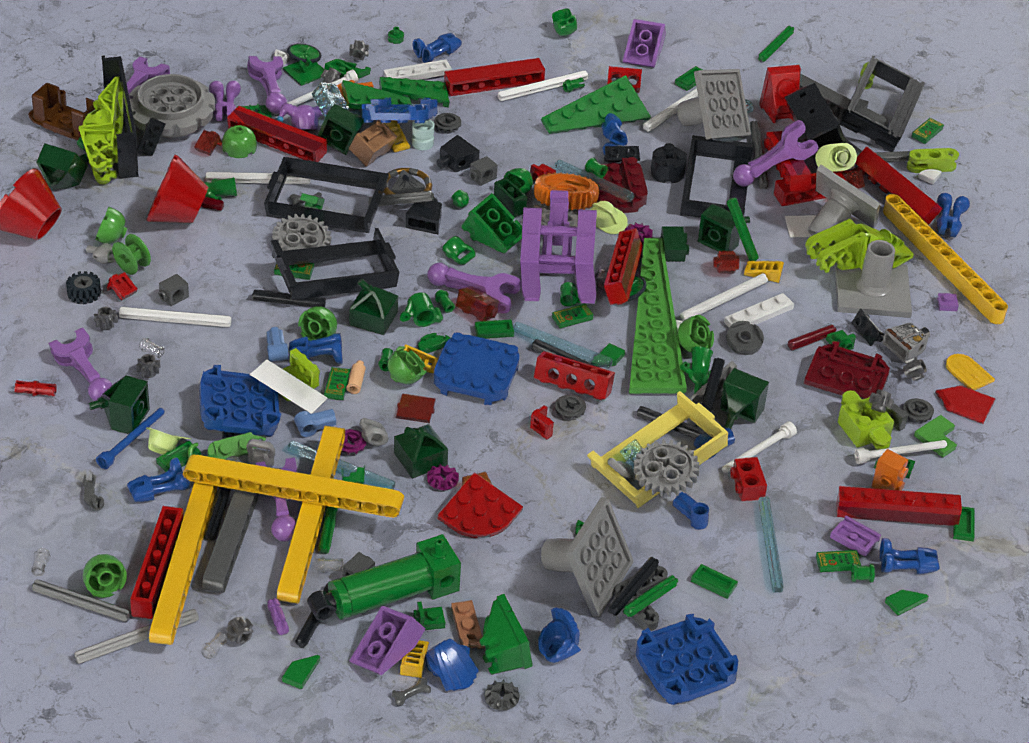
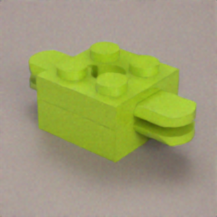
M855 391L844 392L838 424L855 446L859 448L873 444L876 450L889 448L892 440L891 433L894 420L887 411L882 413L871 408L872 404L869 403V398L861 399Z

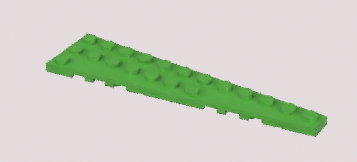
M644 238L640 277L645 279L647 286L645 291L638 297L629 394L678 393L679 391L686 393L685 374L680 369V365L683 362L662 238Z

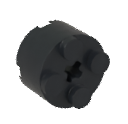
M666 143L664 146L655 149L651 161L652 177L662 183H665V181H671V183L681 181L685 174L687 153L671 143Z

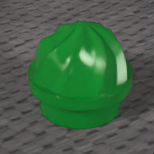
M463 190L456 191L451 197L452 203L459 208L466 207L469 203L468 193Z

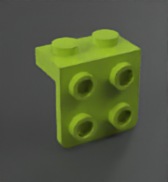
M298 349L291 350L290 365L283 368V370L313 389L318 387L320 374L318 366L307 359L306 355ZM281 395L286 401H291L283 395Z

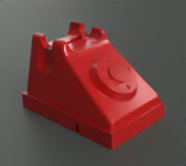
M800 65L767 67L759 105L761 109H764L772 123H776L777 119L787 118L794 121L784 96L800 89Z

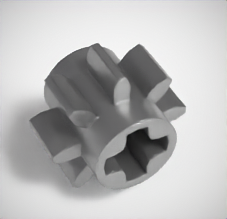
M355 40L354 44H350L349 55L353 56L355 60L363 61L365 56H369V45H365L363 40Z
M331 67L329 70H324L321 75L324 78L322 83L327 85L341 79V73Z
M604 267V269L599 268L595 274L596 286L602 290H605L604 283L608 267Z
M107 306L98 309V314H94L96 327L100 326L103 330L114 328V323H118L116 310H112Z
M145 354L141 359H137L136 370L141 372L142 377L152 378L159 374V368H161L160 360H155V355Z
M917 357L906 360L907 365L903 366L905 376L908 379L912 378L913 381L924 378L923 373L927 372L924 361L922 359L918 360Z
M879 389L876 394L871 393L869 403L872 404L871 408L885 413L886 409L891 410L894 403L893 399H891L892 394Z
M235 617L229 621L226 628L228 633L226 635L231 642L236 641L237 644L246 643L251 639L254 632L252 630L253 624L248 618L244 620L243 617Z

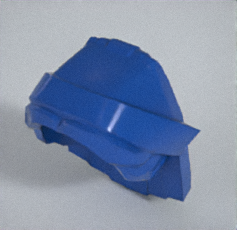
M557 607L551 609L553 620L542 629L538 637L540 653L546 660L552 663L566 660L581 651L578 647L580 632L574 617L567 610Z
M451 638L428 650L425 657L428 670L434 676L441 679L446 691L462 690L470 687L474 683L473 680L477 677L476 674L479 672L469 656L470 647L457 644Z

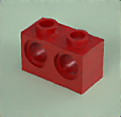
M609 66L607 84L612 82V78H621L626 75L628 80H636L637 83L632 86L636 93H640L642 69Z
M758 457L734 459L733 467L730 468L731 479L735 480V491L739 494L741 501L764 500L767 483Z

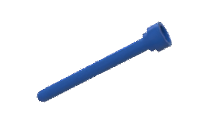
M157 409L110 451L100 453L96 457L97 464L103 469H108L114 463L115 456L146 430V427L149 428L164 415V409Z

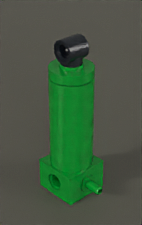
M444 534L417 542L415 554L328 582V593L323 590L313 592L308 597L307 603L315 618L323 621L329 619L334 612L339 619L343 620L427 591L434 600L460 591L461 562Z

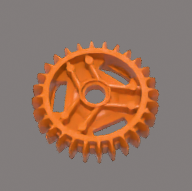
M561 172L548 173L547 175L539 176L534 184V197L541 204H546V206H550L551 190L568 191V209L571 210L591 208L594 202L597 203L599 196V187L595 181L580 175L564 174Z

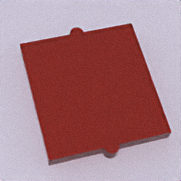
M402 393L400 403L397 404L396 418L430 423L432 414L435 413L434 405L436 399Z

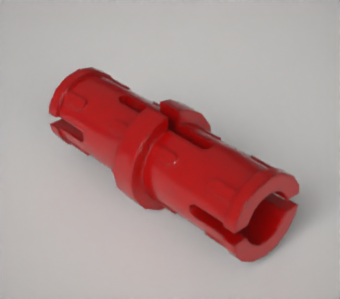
M16 380L15 393L32 394V396H55L57 390L56 384L39 383L36 380L33 382Z

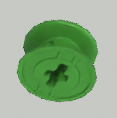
M129 234L126 236L125 245L121 242H116L112 246L115 261L127 274H136L138 264L144 267L150 265L151 256L149 250L138 236Z

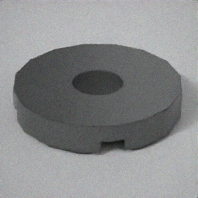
M738 321L730 326L726 340L729 347L736 353L752 355L762 347L764 335L756 324H750L749 321ZM742 335H746V336H748L750 339H749V340H743V339L741 338V336H742Z

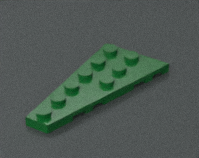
M625 75L542 117L541 121L548 133L553 134L573 129L581 130L587 127H602L601 125L605 122V117L609 113L615 114L622 123L649 120L651 116Z

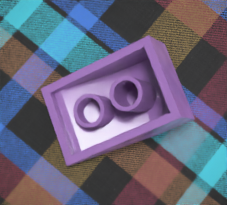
M633 19L623 63L655 68L666 36L665 24Z
M381 606L349 661L382 675L415 648L425 628L413 617Z

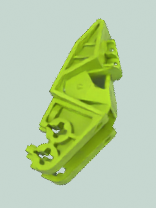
M114 77L100 93L98 100L93 102L95 110L88 113L83 121V125L79 126L94 178L97 183L102 185L109 183L112 178L117 179L116 170H110V168H113V163H118L116 134H121L123 128V89L120 77ZM102 172H105L104 177H100V175H102Z
M847 219L809 237L805 243L806 254L810 255V259H817L816 265L820 266L819 269L824 270L826 273L830 271V267L837 263V268L841 270L855 268L862 270L868 244L875 240L887 241L894 246L895 257L892 268L907 262L914 255L904 244L903 240L887 229L879 231L862 223L855 224L851 219Z

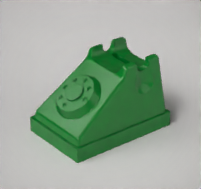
M493 193L474 207L461 225L464 231L470 233V238L473 241L483 243L504 254L522 239V225L517 220L513 221L515 219L514 216Z
M505 594L496 596L497 599L493 601L490 615H487L484 622L483 637L479 640L481 646L486 648L483 660L485 663H492L491 667L488 668L492 675L522 667L524 669L530 668L533 664L529 641Z

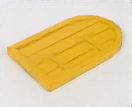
M953 354L947 358L946 368L971 390L975 391L995 381V378L967 355Z

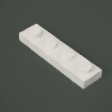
M447 59L386 69L384 70V77L407 78L411 80L444 76V71H451L452 68Z
M782 293L726 316L724 323L729 328L738 321H749L753 325L759 324L792 310L794 303Z

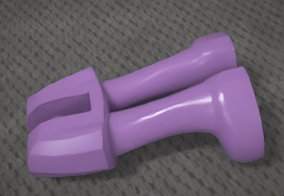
M220 81L210 83L209 92L216 99L215 111L213 112L216 121H222L223 114H226L228 117L237 108L234 105V99L241 91V86L237 81H229L226 85L227 102H223V84Z

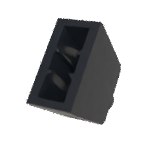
M456 135L441 146L440 158L437 159L436 163L440 169L448 167L454 172H459L470 168L471 163L479 160L480 150L461 136Z
M433 197L432 201L414 203L406 213L405 228L438 235L442 216V203L438 202L435 197Z

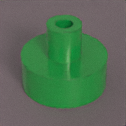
M394 27L393 30L388 32V41L393 44L402 43L404 41V32L399 27Z

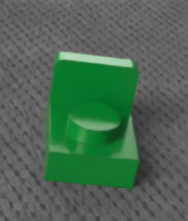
M302 193L300 200L305 201L304 207L322 210L325 199Z
M844 330L827 334L826 341L829 344H832V341L840 342L839 347L849 350L854 349L855 334L847 335Z
M417 602V610H413V616L425 630L445 628L446 622L442 606L423 609L422 602Z

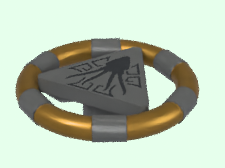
M397 168L388 172L389 177L384 193L385 195L431 191L432 181L426 173L419 169ZM399 175L395 184L390 190L388 187V181L391 178ZM411 175L422 178L425 182V185Z

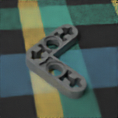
M658 566L646 580V586L641 587L628 603L667 578V570L662 566ZM633 577L616 585L615 598ZM650 605L632 616L643 630L649 628L650 631H653L658 627L659 615Z

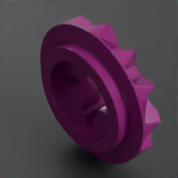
M635 222L634 225L629 224L625 228V230L637 228L642 244H644V238L653 237V230L649 228V225L644 226L643 223L637 224Z
M353 429L345 430V440L341 453L347 452L348 455L350 453L357 455L358 451L364 450L367 442L362 438V432Z
M439 464L438 467L432 466V469L428 471L427 481L435 489L449 490L458 484L459 473L456 472L455 468H450L449 465L444 467ZM441 474L446 476L445 480L440 476Z

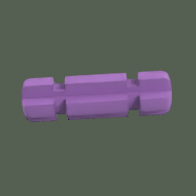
M276 598L269 599L267 606L271 612L274 625L277 627V633L279 635L287 634L289 626L285 621L286 618L280 607L279 600Z

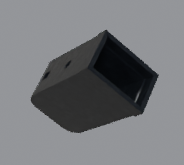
M815 82L784 96L794 121L800 120L805 124L806 130L802 134L804 141L814 140L818 144V150L828 144L847 143L839 122L833 115Z

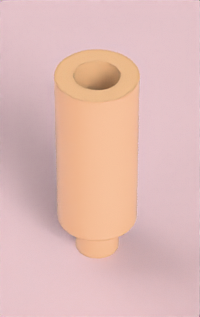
M361 360L352 365L347 384V391L351 394H358L361 390L366 370L364 362Z

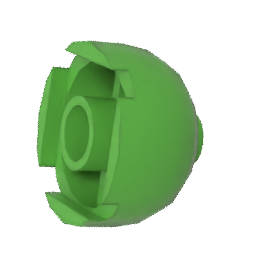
M237 125L230 127L222 138L223 152L225 153L226 151L228 156L233 158H246L251 152L254 154L257 149L255 134L250 128Z
M108 207L95 240L101 243L113 244L120 237L124 238L128 228L124 227L126 222L124 215L120 211Z
M315 306L301 314L298 326H301L302 337L307 336L308 340H316L335 334L337 319L329 309Z
M691 316L685 319L679 326V342L688 352H691L692 347L695 346L709 349L713 346L714 333L710 331L708 327L710 323L704 316Z
M399 346L388 360L390 376L397 383L414 384L425 375L426 370H423L425 364L412 350L407 352L404 350L406 347Z
M99 554L92 557L83 569V582L87 590L96 597L105 598L113 596V592H116L118 589L121 590L127 580V572L122 562L110 554Z

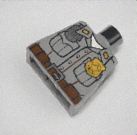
M905 323L886 329L883 344L906 364V360L915 358L925 351L930 332L926 327L919 329L913 323Z

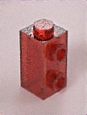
M472 286L459 289L456 307L462 309L464 313L475 316L477 320L487 321L495 318L498 312L499 300Z

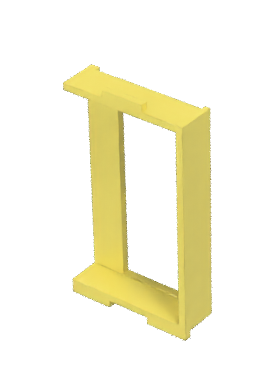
M679 391L677 393V405L603 456L600 457L593 450L587 454V457L591 460V466L594 469L596 468L639 508L660 492L652 495V489L645 491V486L637 490L608 465L607 461L609 458L626 462L639 453L641 448L645 449L647 444H652L690 418L712 437L711 440L694 451V456L698 457L697 462L701 465L728 446V431L714 420L715 416L700 403L695 404Z

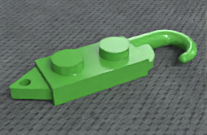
M249 432L214 441L208 447V457L229 460L248 455L246 445L249 440L261 439L265 441L266 438ZM194 443L188 448V459L193 455V450L199 445L198 443Z

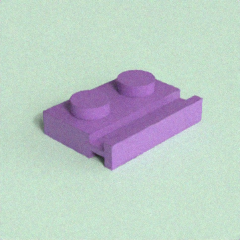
M845 516L844 520L831 532L830 538L851 550H857L858 554L866 557L876 543L880 541L881 534Z

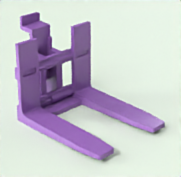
M550 191V214L547 225H541L542 208L523 207L520 274L524 301L540 300V273L575 274L577 294L581 303L594 304L596 302L597 291L593 259L597 210L578 209L577 227L570 226L568 222V191ZM540 235H543L542 254H539ZM572 236H577L575 256H571ZM552 245L562 246L561 255H551Z

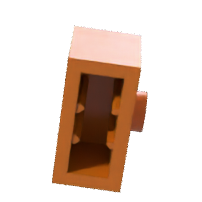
M887 449L877 461L871 488L902 491L905 485L903 479L908 473V468H906L908 459Z

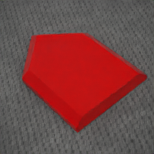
M963 386L935 391L937 396L944 402V407L947 411L984 424L996 398Z

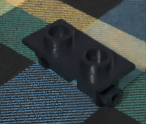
M150 117L137 150L153 156L166 123Z
M605 146L604 162H620L622 158L635 157L637 161H640L639 146Z
M859 309L851 322L852 325L870 346L875 341L882 342L884 333L871 321L868 314Z

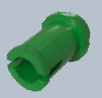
M580 77L574 80H565L563 82L564 91L570 93L575 89L584 88L585 83L580 84L584 82V79Z
M439 290L435 293L436 302L441 304L446 313L452 312L455 309V304L448 297V292Z
M384 348L381 352L378 366L382 371H389L388 360L393 353V350L390 348Z

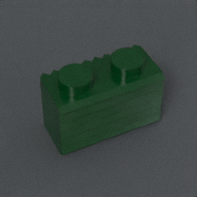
M507 177L494 183V196L514 217L522 215L523 207H527L528 197Z
M662 226L660 238L663 241L666 261L684 262L686 255H689V244H686L687 233H684V229L681 226Z

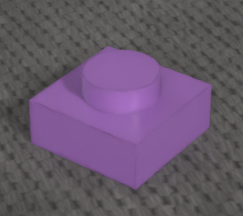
M938 293L939 311H958L959 305L956 294Z

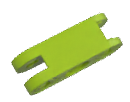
M953 148L914 149L909 153L907 169L912 173H920L927 169L952 172L956 169L957 164L955 161L959 158V152Z

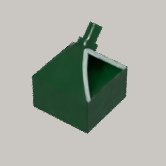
M334 103L327 113L317 136L326 139L327 145L347 155L350 151L351 143L363 126L364 119H362V115L353 114Z
M44 143L36 161L45 181L53 190L80 185L88 167L77 153Z
M712 204L701 214L697 242L728 256L739 246L740 237L730 211ZM743 216L745 222L750 223V217Z
M362 278L357 283L362 289L349 308V325L385 335L398 313L399 296L374 287Z
M733 368L724 381L720 409L728 412L726 415L728 418L724 427L732 429L738 417L752 423L757 421L765 408L769 386L768 381Z
M125 375L109 387L96 401L89 402V409H104L112 430L130 434L142 423L150 410L148 381Z
M430 424L419 428L406 427L404 433L394 436V454L412 479L427 474L432 469V466L438 467L441 464L445 467L448 465V448Z

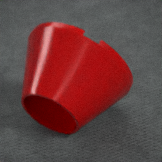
M174 154L164 179L160 184L146 218L148 222L193 223L198 214L208 186L178 155Z
M33 168L13 184L15 189L9 196L5 194L1 199L0 230L39 240L54 226L62 212V208L41 172Z

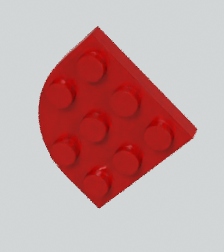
M474 472L438 514L437 519L455 532L466 537H492L507 529L522 512L523 506Z

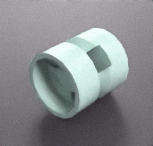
M431 119L425 121V123H415V120L413 121L412 146L415 149L429 150L433 147L435 124Z

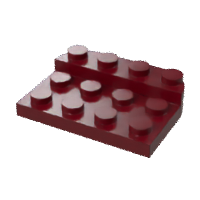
M635 157L622 158V163L604 164L608 167V171L602 179H598L593 173L588 172L589 179L595 181L599 187L597 202H610L623 213L638 212L640 207L646 205L648 190L642 167Z
M832 341V344L817 348L804 379V384L842 396L846 391H855L861 399H866L871 396V393L876 394L878 389H884L890 367L882 360L883 356L877 353L875 357L839 347L840 342Z

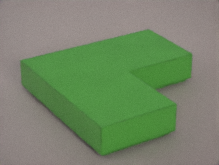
M942 415L931 420L914 433V436L922 443L945 440L947 442L945 448L933 449L942 458L956 450L957 444L946 437L947 434L954 430L955 425Z

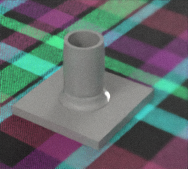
M740 69L695 71L694 76L698 97L679 103L677 115L680 122L684 126L703 123L706 139L750 136L751 130Z
M823 165L818 167L816 172V191L829 200H827L807 229L809 234L813 236L849 219L851 214L868 226L875 228L878 224L880 203Z
M875 240L869 243L862 270L860 268L841 270L837 268V263H835L838 312L857 314L859 309H862L868 315L911 318L912 307L908 267L905 264H901L896 268H892L895 248L891 243L883 240Z
M605 497L599 499L574 539H547L541 551V560L545 569L574 573L592 617L601 616L615 593L616 585L623 580L634 562L610 501Z

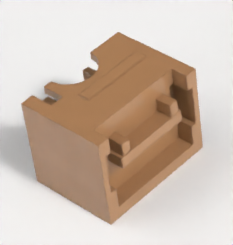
M377 120L375 124L356 134L349 150L367 167L377 157L383 156L390 151L397 136L385 123Z

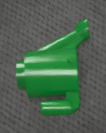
M423 292L410 296L407 300L405 311L400 315V321L406 322L412 317L414 323L419 327H426L434 322L441 323L443 320L440 308H434L429 295Z

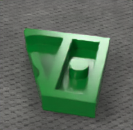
M341 59L325 63L324 67L325 70H329L331 67L341 73L340 78H343L346 72L352 69L356 72L358 79L369 75L371 71L369 67L360 69L356 67L357 64Z

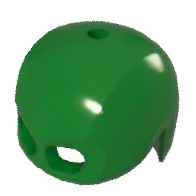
M565 8L552 13L553 26L558 35L567 36L577 31V19L575 15H572L570 9Z
M515 168L504 174V178L507 177L525 195L531 190L533 179L528 170Z

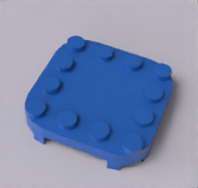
M391 97L370 99L371 104H362V119H364V123H373L375 120H381V123H391V120H398V123H408V120H415V123H425V121L438 114L437 99L430 98L421 99V104H391Z
M456 332L446 342L434 369L433 384L441 390L440 393L447 396L449 391L482 398L484 399V405H492V402L501 399L505 401L515 373L519 368L520 355L518 347Z
M213 365L212 369L203 371L199 385L200 416L206 429L241 434L252 432L253 435H265L268 437L274 435L282 414L279 412L278 392L250 374L221 371V365Z
M688 614L685 620L652 632L649 628L643 630L637 640L635 654L638 662L658 693L671 705L687 702L724 689L736 681L739 660L736 655L732 656L714 630L715 623L710 618L706 621L702 618L694 617V614Z

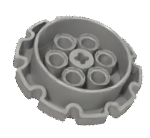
M165 74L150 78L141 86L135 87L129 94L135 126L145 131L150 117L156 118L158 121L166 123L161 137L165 138L182 137L197 131L201 126H205L210 122L215 111L214 95L208 92V87L190 77L178 74Z

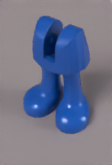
M453 33L440 35L437 40L426 45L422 39H414L412 45L416 56L422 58L424 63L432 62L435 57L444 52L447 54L453 53L462 45V41L455 37Z
M613 113L607 114L605 122L601 125L604 137L610 141L602 148L604 155L605 146H624L628 143L626 133L620 129L622 126L621 120Z
M941 193L937 198V204L942 208L941 217L937 220V230L939 235H945V231L948 228L950 229V237L955 238L962 227L959 220L960 216L968 210L970 201L967 197H958L953 205V215L949 216L952 196L948 193Z
M335 333L316 340H308L306 336L289 343V359L290 351L296 348L305 354L309 360L318 355H332L337 364H343L341 333Z
M175 457L170 460V468L167 472L149 477L143 475L127 483V487L135 502L154 500V495L159 493L190 489V483L183 476L179 459Z
M882 538L879 551V559L882 561V572L890 573L893 570L916 569L917 574H926L940 569L936 550L917 547V550L908 551L895 550L892 548L890 539Z

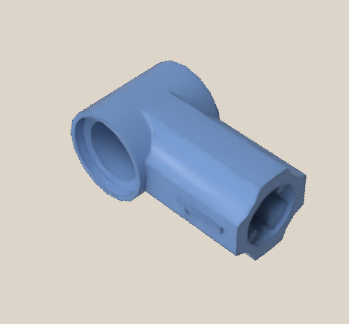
M272 327L266 332L268 360L270 362L288 360V346L284 341L283 330L278 329V327Z
M333 409L310 414L308 411H302L296 414L294 422L303 437H310L317 430L323 429L324 426H335L336 417Z

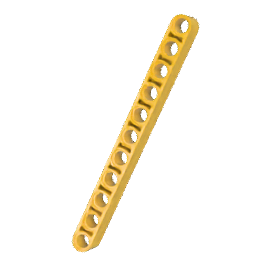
M887 195L883 214L991 323L1002 324L1008 309L1007 303L898 195Z
M324 426L310 475L334 479L345 440V428ZM302 502L277 589V599L279 601L296 604L300 602L326 509L324 505Z
M195 454L189 457L183 471V476L187 480L196 483L392 518L399 515L404 501V495L400 491Z
M196 482L193 484L149 633L150 643L172 645L174 642L218 486Z

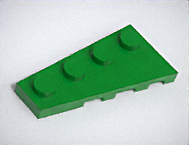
M380 77L379 79L380 90L402 96L407 95L412 100L417 101L418 98L437 99L438 103H443V107L449 108L450 101L445 82Z
M343 80L341 84L347 108L362 109V104H371L370 99H384L391 97V104H411L410 97Z

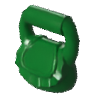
M458 236L450 238L442 247L446 257L451 258L460 265H465L476 256L474 249L464 243ZM465 250L469 251V253L461 259L458 258V256L461 253L465 252Z

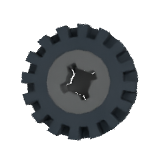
M79 271L78 275L73 273L72 277L69 276L68 280H66L67 296L72 302L77 301V304L83 302L84 305L88 301L93 303V300L96 301L101 296L100 278H98V275H94L93 272L88 274L87 271H84L81 274V271Z

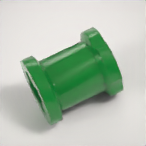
M590 158L585 164V171L593 173L598 179H602L606 175L608 167L598 163L595 158Z
M852 563V582H856V580L874 582V564L860 566Z

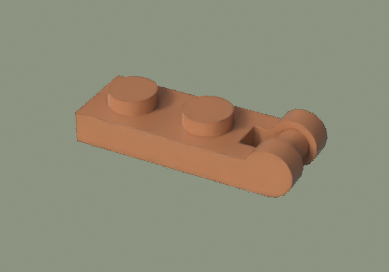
M472 600L451 603V611L460 644L470 648L484 649L485 646H481L479 642L483 636Z

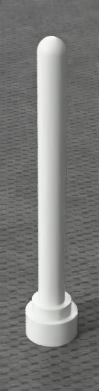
M352 69L346 72L343 78L287 103L297 106L332 90L335 86L341 84L343 80H354L356 83L359 81L358 76Z
M787 421L780 426L779 432L735 459L751 458L782 438L789 439L797 434L795 425ZM734 459L722 467L724 473H728L730 468L733 467Z
M941 440L872 451L859 448L855 449V460L857 464H865L872 458L881 457L887 449L897 454H906L945 448L947 442Z

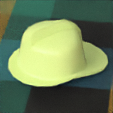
M848 143L828 144L822 146L817 151L815 161L818 167L823 165L832 172L845 171L854 166L857 160V153L854 147Z
M607 201L593 203L590 210H597V228L609 234H619L620 231L625 230L628 225V219L622 211Z
M146 427V429L150 430L148 448L159 454L172 451L181 438L192 439L170 435Z

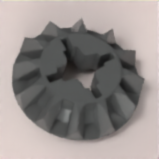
M442 113L434 119L435 127L440 131L444 130V132L450 131L452 133L453 130L457 131L461 127L460 117L453 113Z
M564 395L556 400L555 409L557 414L562 415V418L567 416L570 420L572 417L578 419L580 415H584L586 403L576 395Z
M909 399L903 406V410L908 414L909 420L914 419L917 423L919 421L925 423L927 420H931L934 414L933 406L923 399Z
M503 679L502 682L494 681L492 685L487 686L485 700L490 707L497 710H509L519 702L518 687H514L513 682L506 683ZM500 691L505 692L503 699H501Z

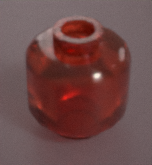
M719 251L717 257H713V268H716L719 274H734L736 270H739L740 259L734 251Z

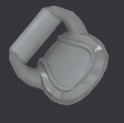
M367 418L360 420L359 425L363 430L362 438L366 442L374 446L384 445L388 442V434L381 423Z
M257 439L249 440L246 445L249 463L256 465V462L265 461L267 467H273L275 448L271 442Z
M614 458L608 459V465L629 483L635 481L634 469L631 465L623 461H616Z

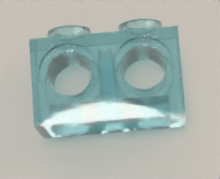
M320 82L312 92V96L324 118L334 103L349 111V107L336 84Z

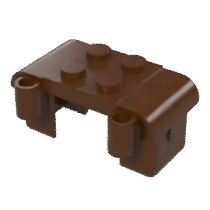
M45 83L32 94L33 109L28 115L33 123L68 138L78 140L81 137L79 126L83 125L87 114L95 110L93 106L94 100L86 98L87 110L85 112L66 106V92L64 90H60L58 86L51 83Z

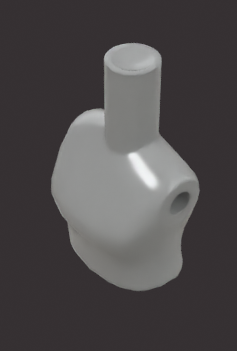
M104 243L99 247L88 245L86 251L93 253V258L100 263H113L115 261L112 245Z

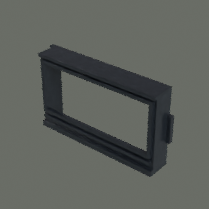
M105 55L101 56L103 89L107 87L114 77H120L123 89V128L121 134H116L118 163L116 164L119 179L139 177L137 134L121 56L105 58Z
M872 56L839 124L856 134L859 132L874 140L875 144L893 152L905 131L925 82L921 81L920 83L917 79H913V77ZM871 74L904 90L888 128L855 111Z
M692 135L680 216L684 214L685 216L701 218V214L712 204L729 211L728 205L689 200L696 155L734 161V173V170L739 165H748V162H751L753 143L739 141L731 143ZM732 174L729 199H737L744 216L748 186L738 185L734 181Z
M283 157L278 171L273 172L267 186L269 192L264 202L266 216L287 220L288 215L294 218L295 214L298 217L304 214L305 218L311 215L312 220L318 218V223L323 221V226L369 233L382 195L387 187L386 182L389 174ZM288 176L375 190L365 217L277 202Z
M375 228L372 241L282 251L278 240L270 241L273 248L272 256L276 260L291 295V300L360 292L362 288L357 283L362 278L368 284L380 289L397 287L400 272L394 261L396 256L390 243L384 241L379 228ZM377 255L384 272L296 282L289 265Z

